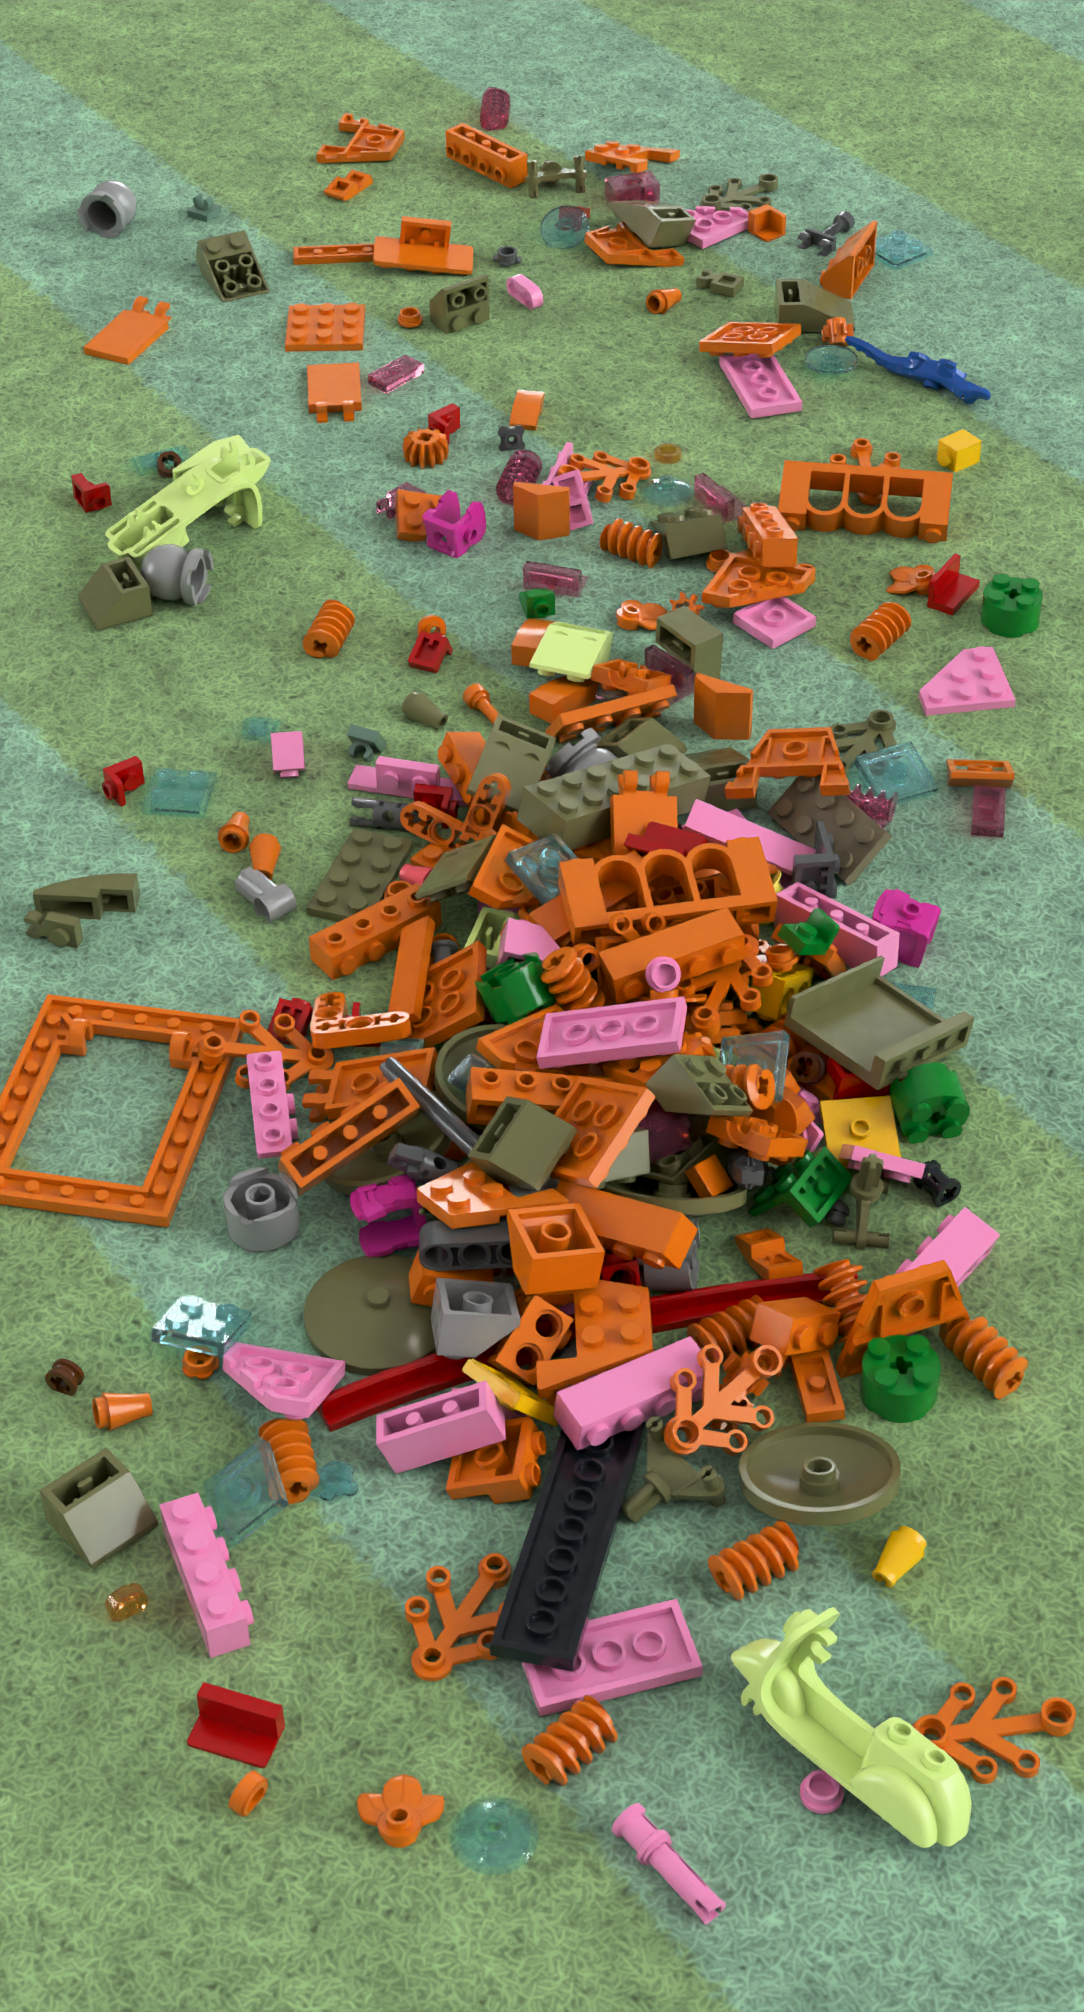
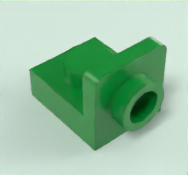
M545 588L519 592V600L527 619L555 615L554 591H548Z
M814 908L806 923L783 924L777 935L798 955H825L840 930V926L821 908Z

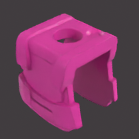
M449 489L438 500V505L435 509L429 508L423 514V523L427 533V546L454 558L461 557L466 553L468 548L479 542L486 532V515L482 502H475L473 500L466 509L464 516L460 519V504L457 493ZM445 536L447 542H445L441 538Z
M897 888L896 890L886 889L875 904L872 919L900 933L899 962L919 968L925 950L933 939L941 909L933 904L920 903L910 898L909 894Z
M407 1175L391 1177V1180L387 1181L388 1184L378 1186L377 1183L358 1187L356 1191L351 1193L350 1204L354 1216L359 1221L366 1220L368 1222V1225L359 1230L360 1246L367 1257L377 1256L378 1258L394 1253V1250L419 1246L420 1229L427 1221L425 1215L419 1214V1209L423 1206L417 1202L416 1182ZM411 1208L412 1215L400 1220L372 1222L386 1217L387 1213Z

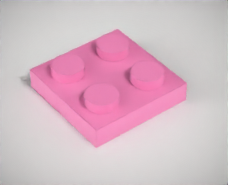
M780 597L752 603L733 613V623L771 649H774L816 627V616L788 598Z
M842 1145L839 1158L849 1160L848 1168L860 1170L862 1158L868 1157L870 1153H874L877 1158L882 1159L884 1162L882 1177L910 1183L911 1177L920 1179L923 1177L926 1164L856 1145Z

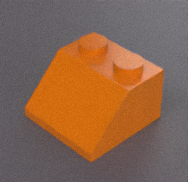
M580 1203L508 1210L507 1222L513 1271L525 1295L598 1287L605 1250Z

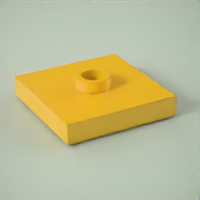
M891 1096L820 1101L819 1111L825 1146L845 1168H848L849 1160L839 1158L843 1144L856 1145L901 1158Z
M467 1360L462 1371L478 1383L486 1380L502 1406L513 1412L518 1410L552 1426H557L558 1422L553 1416L555 1407L546 1400L539 1399L535 1392L512 1376L477 1360Z

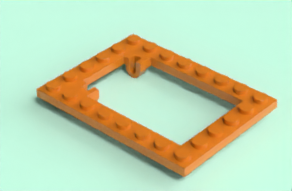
M47 994L0 1095V1204L169 1228L235 1058L225 1056V1059L220 1064H205L198 1057L199 1042L207 1034L216 1033L222 1036L226 1042L240 1043L244 1032L238 1026L239 1018ZM94 1034L170 1044L169 1061L171 1068L189 1070L143 1186L10 1169L61 1053L85 1056L87 1052L86 1040L92 1041Z

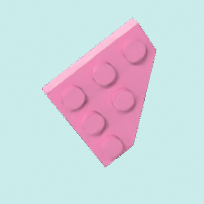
M696 206V211L686 210L696 219L687 241L704 249L748 229V211L740 207H730V212L715 211L716 207Z
M993 646L963 649L919 690V700L926 716L1015 707L1016 701Z
M236 1342L223 1355V1371L268 1410L283 1413L286 1418L294 1420L309 1418L345 1376L346 1361Z

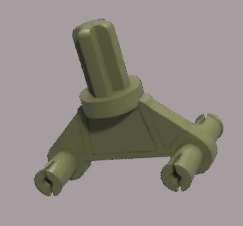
M584 155L573 156L575 169H565L555 161L544 160V164L540 165L541 171L537 172V161H527L528 176L525 179L526 184H529V198L534 199V195L536 199L539 198L538 183L543 181L556 183L560 179L568 178L575 179L577 193H581V190L582 193H585L587 170H584Z
M870 1153L868 1157L862 1158L859 1172L852 1175V1180L846 1187V1189H850V1193L856 1198V1230L834 1226L832 1242L855 1244L856 1249H865L866 1245L887 1249L889 1247L890 1233L867 1231L871 1202L877 1201L882 1193L887 1194L889 1189V1179L880 1178L884 1162L882 1159L877 1158L874 1153Z
M657 1416L649 1418L646 1423L648 1434L647 1474L643 1476L645 1484L624 1501L621 1512L626 1519L637 1523L659 1502L668 1504L672 1499L706 1500L715 1507L724 1505L726 1503V1497L724 1496L726 1486L723 1478L717 1474L716 1469H713L714 1467L711 1465L702 1467L700 1472H697L686 1460L672 1452L665 1444L663 1437L665 1426L662 1419L660 1420V1417Z

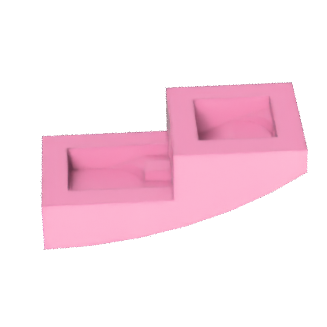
M577 469L553 477L552 482L554 486L570 487V531L594 524L580 470Z

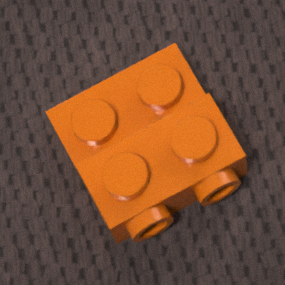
M530 1416L505 1420L506 1440L452 1457L446 1491L452 1500L487 1494L494 1504L531 1499L533 1487H538L541 1484V1470L537 1462L539 1455L546 1454L547 1441L544 1433L538 1430Z

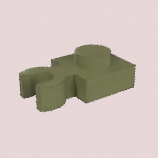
M702 270V276L696 277V286L699 288H711L710 292L734 297L744 286V277L726 272H720L717 275L710 270Z
M32 910L24 918L25 923L31 924L26 931V935L31 938L44 936L47 937L48 942H52L58 947L69 946L78 948L83 941L80 918L51 911L45 917L42 913Z

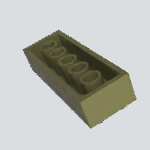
M669 743L525 786L517 820L556 853L560 854L611 837L610 797L612 795H619L618 775L623 774V771H638L637 791H651L649 776L655 775L656 771H670V784L667 796H677V816L691 812L696 799L705 801L711 775L678 751L675 746Z

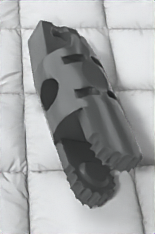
M352 797L351 806L356 808H372L373 814L372 819L358 816L350 818V825L409 832L400 821L402 809L409 804ZM388 811H391L393 813V821L389 820ZM419 811L410 813L414 816L413 822L417 823L422 820L418 817Z
M397 1143L391 1149L387 1164L424 1184L464 1166L425 1148L415 1145L412 1147L402 1143Z
M741 1146L738 1149L729 1148L730 1154L727 1156L726 1168L733 1180L744 1189L749 1190L755 1185H763L764 1165L761 1160L748 1156V1149Z

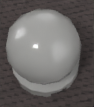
M114 180L105 181L98 184L91 193L82 199L78 209L79 221L86 232L90 230L92 233L101 234L99 237L116 238L125 226L129 225L134 219L137 210L136 197L131 189L122 182Z
M173 543L158 545L142 560L141 575L149 585L152 596L164 601H177L183 598L184 603L187 605L197 606V602L203 603L211 590V585L206 584L208 570L213 571V558L209 550H203L202 548L195 547L188 552L185 548Z
M589 728L580 733L584 739L576 745L572 746L570 742L565 744L548 761L549 765L545 767V770L552 778L566 773L605 763L618 757L607 749L597 748L601 737L593 728Z

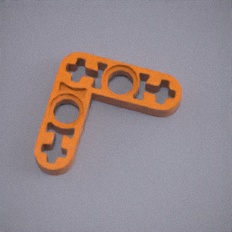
M492 773L482 779L464 822L424 802L414 801L402 809L400 813L401 824L409 832L447 851L467 845L468 843L465 841H469L472 838L478 841L479 834L483 829H488L489 827L494 830L496 829L511 792L510 781L501 773ZM497 782V789L501 792L494 795L491 802L485 801L490 798L493 790L489 785ZM482 808L489 812L491 817L489 825H482L478 822L476 818L478 809ZM415 810L419 811L418 817L422 819L417 823L413 822L414 816L410 814ZM432 817H433L434 820H433V821L430 823V825H429V823H427V821L430 820V819H432ZM439 823H446L450 827L451 836L449 839L441 838L438 835L437 825ZM457 838L462 839L461 841H459V842H457L456 844H454V842L457 840Z
M342 992L325 993L315 999L310 1032L313 1047L317 1049L396 1041L407 1038L412 1033L410 1016L406 1012H389L346 1018L348 1008L345 994Z

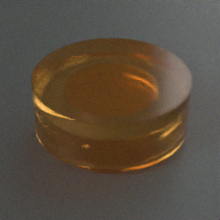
M664 443L657 446L654 450L655 460L662 464L677 463L682 457L681 448L675 444Z
M130 1583L112 1592L106 1599L104 1606L113 1621L121 1622L142 1612L147 1606L148 1596L140 1584Z

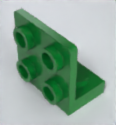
M826 1146L812 1153L806 1150L803 1157H797L793 1163L778 1166L775 1169V1173L771 1174L774 1178L773 1181L763 1186L754 1195L753 1198L756 1202L748 1213L755 1217L786 1201L811 1228L820 1223L849 1185L853 1176Z

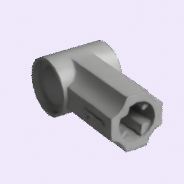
M251 867L242 870L238 879L235 880L236 890L254 905L258 916L263 915L269 920L268 924L297 908V901L292 890L284 883L278 886L275 885L259 870H253Z

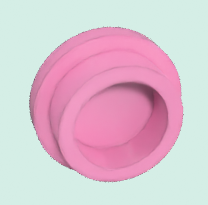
M660 956L654 958L647 965L645 971L646 981L656 991H670L680 981V967L670 957Z
M813 1771L802 1781L800 1799L803 1805L810 1811L818 1814H828L837 1810L842 1804L844 1796L843 1786L825 1771Z

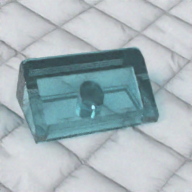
M183 445L132 457L130 462L139 476L158 472L157 460L159 455L165 451L177 453L181 457L182 463L189 459L190 456L187 446ZM173 461L165 463L166 469H170L171 466L174 468Z

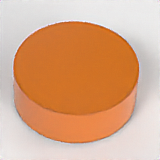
M255 1770L247 1773L234 1789L228 1807L241 1817L248 1816L264 1797L268 1788V1780Z

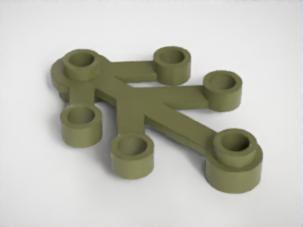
M770 173L762 174L759 176V184L738 191V189L742 187V180L730 178L727 181L728 190L726 196L720 197L723 194V187L721 185L709 186L708 194L702 197L699 206L716 207L715 211H730V207H740L750 211L753 210L751 204L758 207L766 204L771 206L772 199L770 197H753L752 195L763 191L773 192L778 188V177Z
M887 710L872 711L865 722L837 723L831 726L838 751L849 749L840 758L847 778L849 777V769L863 753H865L870 764L869 773L872 776L884 777L887 775L888 764L882 760L874 743L878 737L885 746L884 757L887 760L897 761L902 758L903 748L896 743L892 734L896 729V721L893 714ZM864 733L862 736L847 738L849 734Z

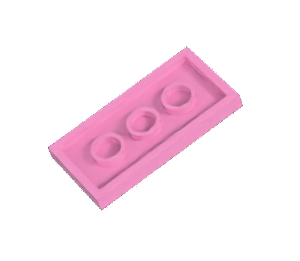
M733 354L720 356L719 365L751 419L802 411V400L774 355L768 358H760L757 354H749L744 357H735Z
M675 997L547 1013L536 1057L539 1068H563L569 1065L597 1064L603 1061L631 1060L636 1057L665 1056L681 1052L687 1013L685 998Z
M677 1599L588 1620L573 1672L522 1662L539 1717L569 1710L575 1702L583 1701L584 1695L592 1696L598 1702L700 1677L703 1672L701 1660Z

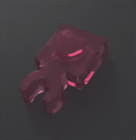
M405 482L387 492V498H382L376 502L377 513L386 510L388 519L396 517L395 495L398 489L420 493L426 492Z

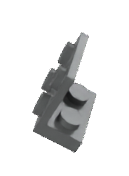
M817 821L814 841L815 854L794 855L791 885L799 882L832 899L837 896L834 873H839L838 853H833L832 833H827L824 821Z

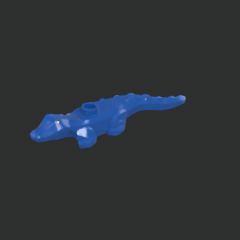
M846 336L845 338L849 346L855 347L857 351H862L867 357L872 358L877 365L886 368L888 372L923 382L925 388H932L938 391L939 387L948 389L966 404H972L978 399L989 400L991 398V393L986 388L965 381L964 379H966L967 374L957 369V363L951 360L939 359V361H936L923 353L910 351L908 357L891 356L864 340L852 336Z

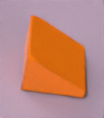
M715 1154L684 1172L700 1198L717 1196L734 1186Z

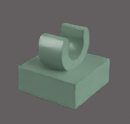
M199 193L193 198L194 205L187 210L188 217L208 222L221 213V206L214 204L212 196L207 197L203 201L202 194Z
M353 724L350 725L347 736L352 742L349 747V755L352 758H355L359 751L366 750L363 758L369 762L374 759V751L380 753L384 751L387 743L379 731Z

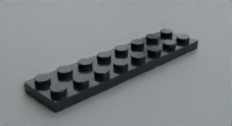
M646 1421L632 1431L624 1430L609 1437L600 1445H590L578 1451L563 1429L561 1430L490 1643L491 1656L573 1672L645 1435Z

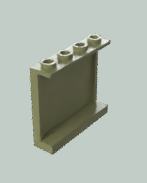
M882 956L864 962L855 968L842 972L833 978L791 996L787 1003V1014L784 1026L876 1090L893 1083L897 1077L901 1079L907 1076V1070L912 1067L933 1063L967 1046L975 1019L965 1011L951 1018L944 1019L881 977L880 973L885 959Z

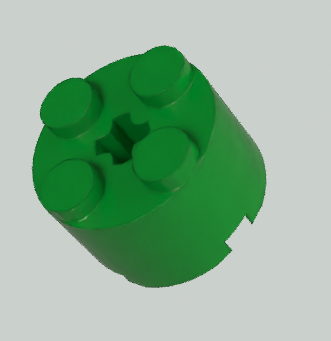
M1003 573L994 575L993 580L985 586L983 591L981 623L983 626L985 625L989 628V631L993 634L1010 638L1021 637L1023 634L1034 632L1039 626L1043 593L1039 588V581L1034 578L1010 577Z
M530 952L523 954L525 961L515 962L513 958L480 976L483 982H475L479 994L494 1022L498 1024L508 1022L510 1025L528 1017L527 1013L536 1008L541 1010L556 1003L555 994L550 993L548 990L549 983H543L540 978L545 969L542 967V961L538 953Z
M925 1063L907 1070L909 1076L899 1082L898 1077L893 1081L889 1089V1096H891L892 1106L901 1131L907 1137L910 1144L924 1142L928 1136L942 1134V1137L947 1139L958 1137L962 1133V1125L969 1117L970 1107L954 1069L950 1071L942 1063Z
M892 1335L870 1340L868 1348L863 1355L860 1379V1397L866 1408L882 1416V1419L887 1421L908 1423L921 1419L934 1407L938 1396L941 1364L938 1355L930 1347L929 1340L921 1335Z

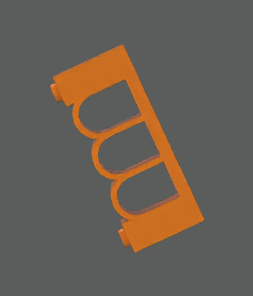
M785 460L778 510L793 532L805 530L806 526L821 532L834 531L843 526L846 530L860 535L874 534L883 529L885 533L894 537L910 538L918 535V539L929 543H937L947 540L953 473ZM811 489L843 492L840 505L830 511L815 509L809 503ZM850 492L881 494L882 502L875 512L860 514L849 507ZM889 495L922 498L920 510L910 517L896 516L888 509Z
M759 836L749 838L738 837L733 840H726L725 846L717 843L701 844L689 851L687 857L671 849H658L645 855L640 864L624 855H611L602 858L596 864H594L593 858H575L559 862L558 885L573 947L580 943H586L591 946L596 945L595 937L620 935L613 932L609 927L610 917L617 912L629 915L633 921V927L638 933L647 932L643 929L641 921L648 912L661 914L665 919V926L667 928L726 907L739 926L773 922L775 920L778 900ZM703 869L720 871L729 881L733 896L701 900L694 873ZM656 875H668L675 878L683 888L686 902L654 906L647 880ZM610 881L627 883L634 889L640 908L606 912L600 887ZM623 917L617 921V928L620 930L625 925ZM656 917L651 918L649 921V926L653 929L657 925Z

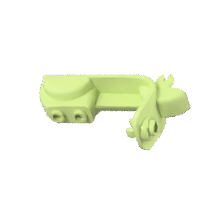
M229 440L230 449L228 450L226 447L221 446L219 459L210 458L197 464L105 532V535L110 540L107 543L108 548L119 559L130 556L136 567L141 570L142 560L156 546L173 543L184 547L189 542L186 526L224 498L227 505L224 508V512L230 516L227 520L228 523L235 527L244 521L254 529L260 527L263 521L262 502L259 490L255 484L267 471L271 458L257 448H248L238 453L237 443Z
M835 1607L819 1615L811 1609L802 1612L796 1611L784 1624L783 1632L785 1637L782 1642L768 1638L754 1640L731 1654L733 1664L749 1682L741 1694L742 1705L746 1706L754 1700V1715L757 1716L762 1713L765 1720L785 1740L876 1812L883 1820L892 1825L894 1829H897L911 1842L922 1848H928L936 1842L949 1847L967 1835L972 1803L968 1784L957 1763L944 1750L914 1729L911 1724L900 1718H889L876 1728H873L841 1702L818 1677L814 1662L821 1665L831 1658V1654L822 1645L829 1647L838 1639L835 1633L829 1629L840 1615Z

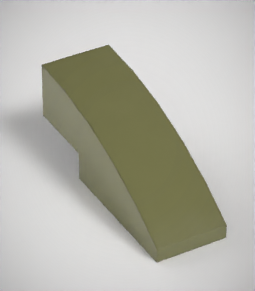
M137 873L101 874L73 878L33 891L35 911L42 913L45 917L51 911L80 919L101 920L103 911L136 913L140 899Z

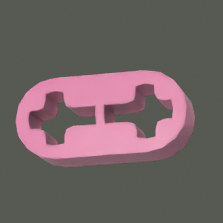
M522 274L507 279L506 286L511 296L530 310L542 306L543 295L535 283Z

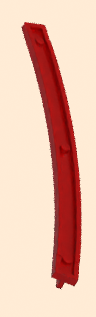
M814 1273L803 1274V1276L770 1280L757 1279L693 1289V1291L650 1297L652 1334L685 1328L694 1323L698 1324L701 1319L711 1318L714 1313L724 1312L727 1307L737 1306L740 1301L750 1300L753 1295H758L764 1302L807 1297L823 1304L822 1299L831 1292L820 1291L818 1284L827 1277L815 1276ZM855 1274L854 1278L858 1279V1275ZM575 1314L568 1315L574 1320L568 1328L572 1331V1335L567 1344L576 1337ZM549 1320L536 1323V1330L541 1336L547 1337L551 1331ZM499 1341L476 1358L464 1357L455 1360L434 1353L413 1362L360 1379L331 1391L317 1407V1411L329 1431L332 1432L393 1407L472 1381L474 1379L462 1371L467 1360L474 1359L497 1369L487 1361ZM521 1348L516 1354L517 1365L522 1366L531 1363L530 1353L526 1349ZM556 1349L552 1357L559 1356L561 1350Z

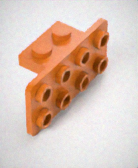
M402 216L400 238L375 237L373 264L381 268H404L407 271L424 270L434 274L443 272L471 275L473 270V247L449 244L451 221Z

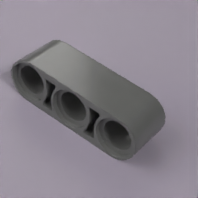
M500 1217V1223L456 1229H451L441 1220L426 1223L419 1233V1260L421 1265L433 1271L513 1268L507 1217Z

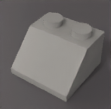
M436 1278L430 1319L437 1355H443L446 1358L455 1360L464 1357L476 1358L519 1327L520 1315L511 1283Z

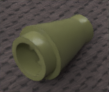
M411 692L402 704V712L406 714L407 719L433 727L436 730L440 729L439 725L447 723L448 715L443 713L423 692Z

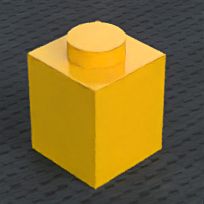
M964 429L943 437L938 442L937 461L941 466L947 467L953 472H958L980 462L982 440Z

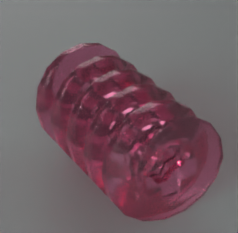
M489 87L484 91L480 112L482 128L493 131L495 129H504L507 126L511 98L505 90Z
M522 449L515 451L510 456L496 485L497 496L503 503L514 506V482L536 483L542 471V461L535 452Z
M857 783L854 790H850V795H845L883 829L892 821L897 806L898 792H894L889 800L886 799V789H882L876 797L874 796L873 786H869L864 794L862 793L861 783Z

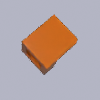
M768 204L748 211V232L765 242L782 237L786 232V215Z

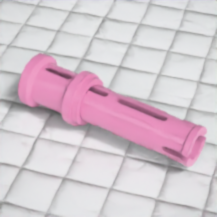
M640 1803L626 1808L613 1823L612 1833L618 1838L623 1837L637 1852L636 1858L641 1864L646 1866L652 1865L701 1918V1921L707 1925L719 1915L715 1909L718 1908L720 1911H724L726 1903L709 1888L671 1847L672 1841L668 1832L663 1829L659 1830L646 1817V1810Z

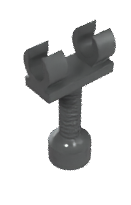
M842 211L835 216L833 225L824 232L808 227L805 232L803 231L799 234L797 239L803 242L797 247L807 249L812 244L823 248L817 254L826 257L836 250V237L834 236L840 231L847 233L854 227V217L851 213Z

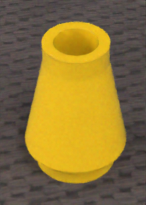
M900 1526L897 1531H891L878 1564L872 1572V1577L879 1582L884 1580L886 1582L885 1585L892 1588L904 1574L924 1558V1549L927 1546L925 1539L917 1531L907 1526Z

